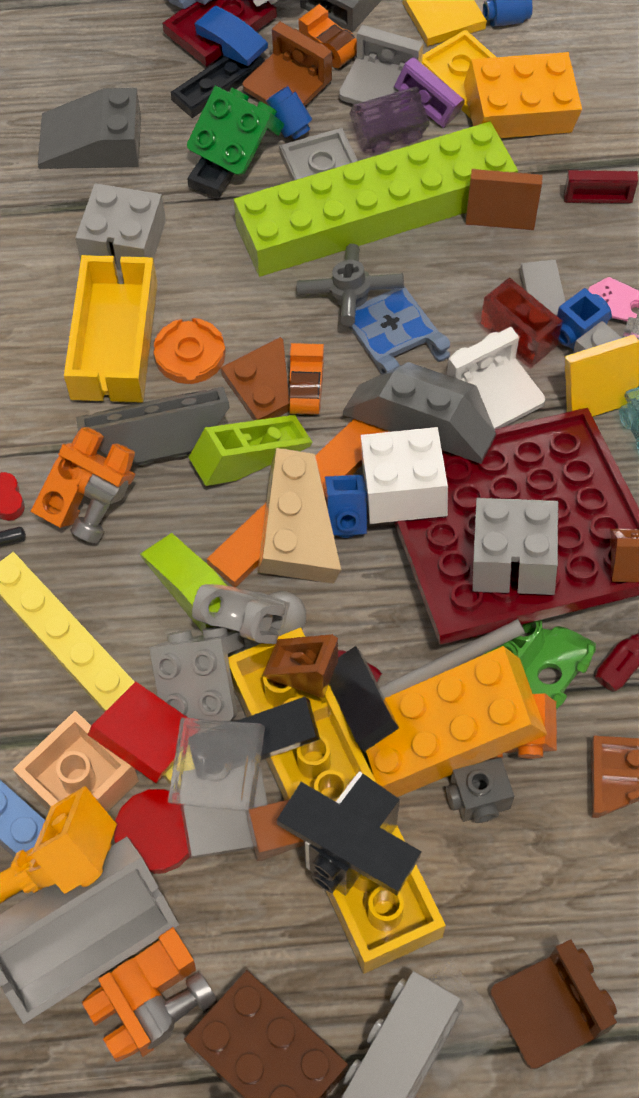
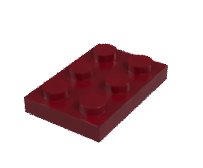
M210 0L206 4L196 1L186 9L180 10L165 20L162 24L163 32L202 64L208 66L223 55L221 44L197 35L194 23L216 5L235 15L257 31L277 17V8L270 4L269 1L258 7L253 0Z

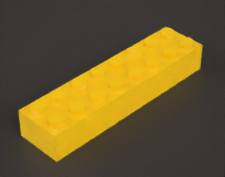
M300 627L278 636V639L305 637ZM261 643L228 657L233 688L246 717L302 697L310 700L320 740L266 758L284 800L291 798L300 782L335 802L359 771L376 782L329 685L324 698L269 680L263 676L276 644ZM397 826L391 834L405 842ZM417 865L413 868L398 896L363 875L358 878L346 896L336 889L333 893L326 891L363 974L443 938L446 927L445 922Z

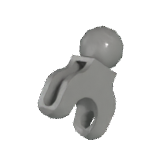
M205 584L198 589L195 596L192 617L212 626L239 631L240 636L258 643L276 644L278 636L300 627L303 629L306 623V609L302 600L288 591H277L266 595L261 592L247 591L225 585ZM219 597L221 600L219 611L217 613L209 612V604L213 599Z

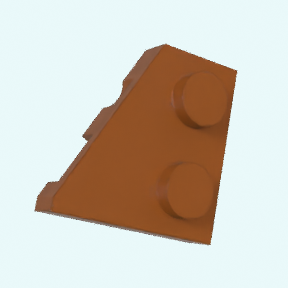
M281 337L221 367L222 377L253 421L280 417L290 411L284 340Z
M593 736L591 740L592 818L602 817L639 801V738Z

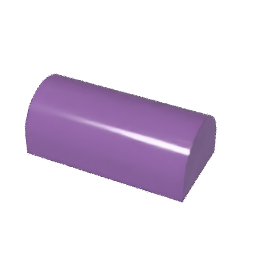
M415 57L405 63L394 85L396 89L442 128L455 118L465 103V99Z

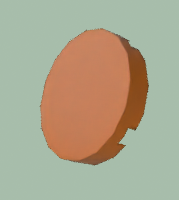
M192 318V321L184 322L182 319L175 320L163 327L155 338L154 358L157 368L166 378L177 383L195 384L206 381L215 375L224 363L226 350L222 334L213 324L198 318Z

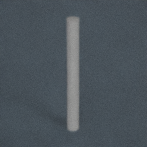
M518 619L380 687L384 698L389 697L525 634V631Z

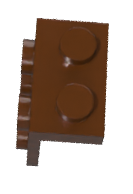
M572 939L556 946L550 957L496 983L490 991V996L525 1064L530 1069H538L608 1033L617 1023L614 1017L617 1014V1009L611 996L605 989L599 990L591 976L594 973V968L589 956L583 948L577 949Z

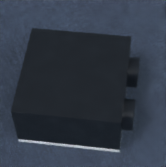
M359 771L336 802L385 831L392 833L397 827L400 799ZM305 842L306 868L313 872L312 879L326 891L333 893L336 889L346 896L361 874Z

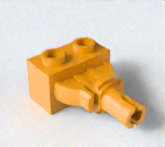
M86 786L52 805L35 846L26 852L24 850L17 852L11 862V866L0 872V904L22 890L27 894L31 891L36 893L42 888L54 884L66 894L79 885L82 887L91 885L101 876L103 872L102 867L107 852L112 846L111 840L117 824Z

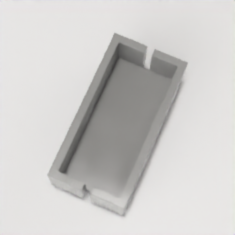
M128 837L111 846L107 852L101 876L87 887L79 885L64 894L54 884L42 888L0 914V987H2L23 1024L151 944L172 927L176 928L179 926L143 858Z

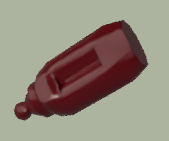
M639 633L618 642L597 668L595 679L606 689L616 692L626 684L639 667Z

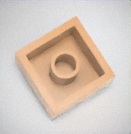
M76 711L29 753L13 771L21 785L48 811L52 805L86 786L106 812H108L139 782L135 768L87 735L91 725Z

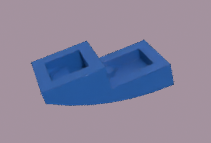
M216 5L194 23L197 35L221 44L224 56L244 65H250L268 48L267 41L252 27Z

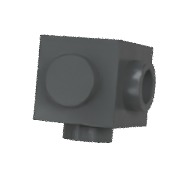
M501 757L453 770L450 785L446 786L451 809L453 811L459 809L463 822L473 819L475 823L491 821L499 816V812L511 809L515 797Z

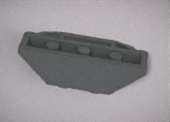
M410 362L359 384L343 410V415L390 432L438 427L442 450L482 464L496 437L495 429L476 385Z
M218 387L208 391L202 390L104 410L92 415H83L76 417L78 432L83 427H89L104 436L98 449L108 455L112 444H120L135 452L132 464L145 465L161 457H183L188 455L196 445L204 428L217 426L230 407L224 387Z

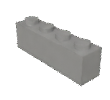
M414 971L408 981L402 978L391 995L390 1003L394 1004L386 1020L378 1019L370 1031L367 1043L371 1046L362 1061L356 1059L349 1068L344 1079V1084L348 1087L342 1098H415L465 1007L462 1000Z

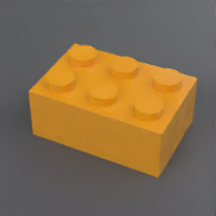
M569 52L471 59L464 80V88L473 126L491 121L500 138L572 133L582 111V106Z

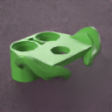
M542 620L522 624L525 633H531V635L519 636L495 649L504 646L519 657L532 693L547 694L556 701L557 710L565 702L567 695L563 692L578 672L586 673L596 650V643L565 627L557 626L552 630L543 629ZM553 667L558 669L562 676L554 684H545L539 680V673L545 668Z

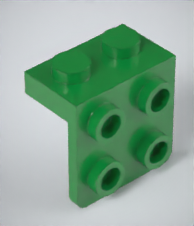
M215 85L187 142V148L193 153L241 176L245 174L266 130L279 136L284 123L275 117L277 110L259 101L256 106L248 102L249 96L231 87L228 92Z

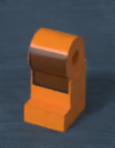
M320 4L299 18V31L332 51V67L340 68L357 55V39L349 30L342 29L329 19L328 10Z
M291 343L290 414H320L324 372V344Z

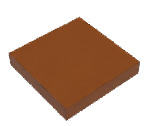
M472 169L465 225L534 230L543 175Z

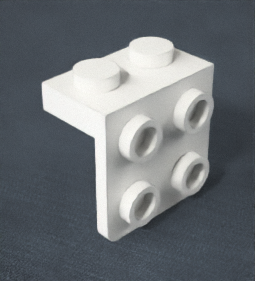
M512 327L499 333L493 332L487 335L481 342L469 348L464 347L457 350L448 359L447 375L477 386L494 429L507 426L543 407L545 403L544 394L516 359L519 336Z

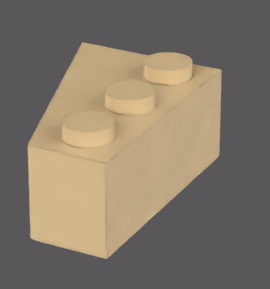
M276 448L270 469L258 573L334 584L341 572V566L316 456L313 453Z

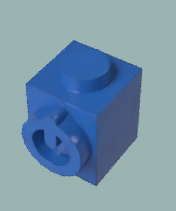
M584 288L559 306L553 333L560 343L564 346H569L574 351L577 339L601 321L606 324L612 317L611 309L601 296L592 294Z
M363 475L325 476V500L333 535L348 538L356 534H367V491Z

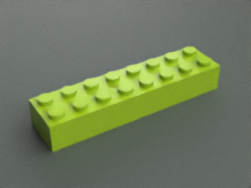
M489 121L234 198L236 227L257 274L261 277L345 251L349 244L361 246L467 213L472 169L518 173V169L493 124Z

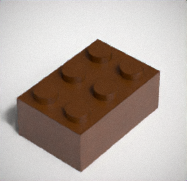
M248 970L243 973L184 1038L188 1048L239 1098H326L348 1072V1063Z

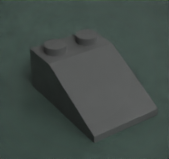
M103 88L42 113L38 168L139 167L141 111L137 88Z

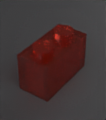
M510 277L484 297L481 324L492 333H499L512 327L519 336L516 354L529 365L534 366L557 347L563 321Z

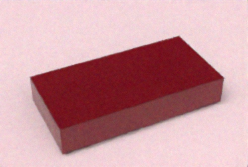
M568 170L564 189V202L633 203L638 184V171Z

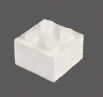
M438 427L361 435L362 466L367 491L370 524L448 516V484Z

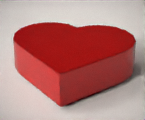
M7 472L0 473V518L10 521L19 518L23 514L25 504L19 493V485L15 476Z

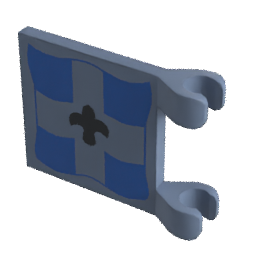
M405 286L404 288H394L356 307L355 323L349 326V328L372 358L380 374L399 366L394 356L427 342L436 361L440 362L450 357V352L447 350L450 348L449 339L436 329Z

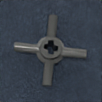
M356 244L347 245L345 261L335 265L331 278L297 281L298 295L331 293L337 298L338 304L342 306L341 323L345 326H352L355 323L356 307L363 305L367 301L370 290L404 288L403 273L370 276L364 270L362 263L359 262L360 248Z

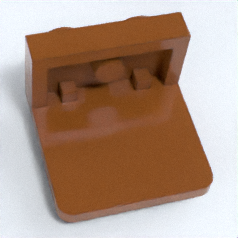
M280 21L272 28L273 54L243 81V90L267 104L266 100L284 87L289 86L292 92L296 91L302 103L306 106L332 80V51L323 44L315 42L297 29H293Z

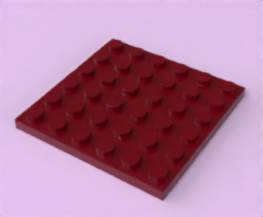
M588 407L495 429L496 437L482 464L442 450L448 484V516L394 521L440 645L490 633L517 619L522 625L639 596V582H612L610 529H639V507ZM477 498L558 501V566L555 595L518 593L519 562H511L509 593L473 591Z

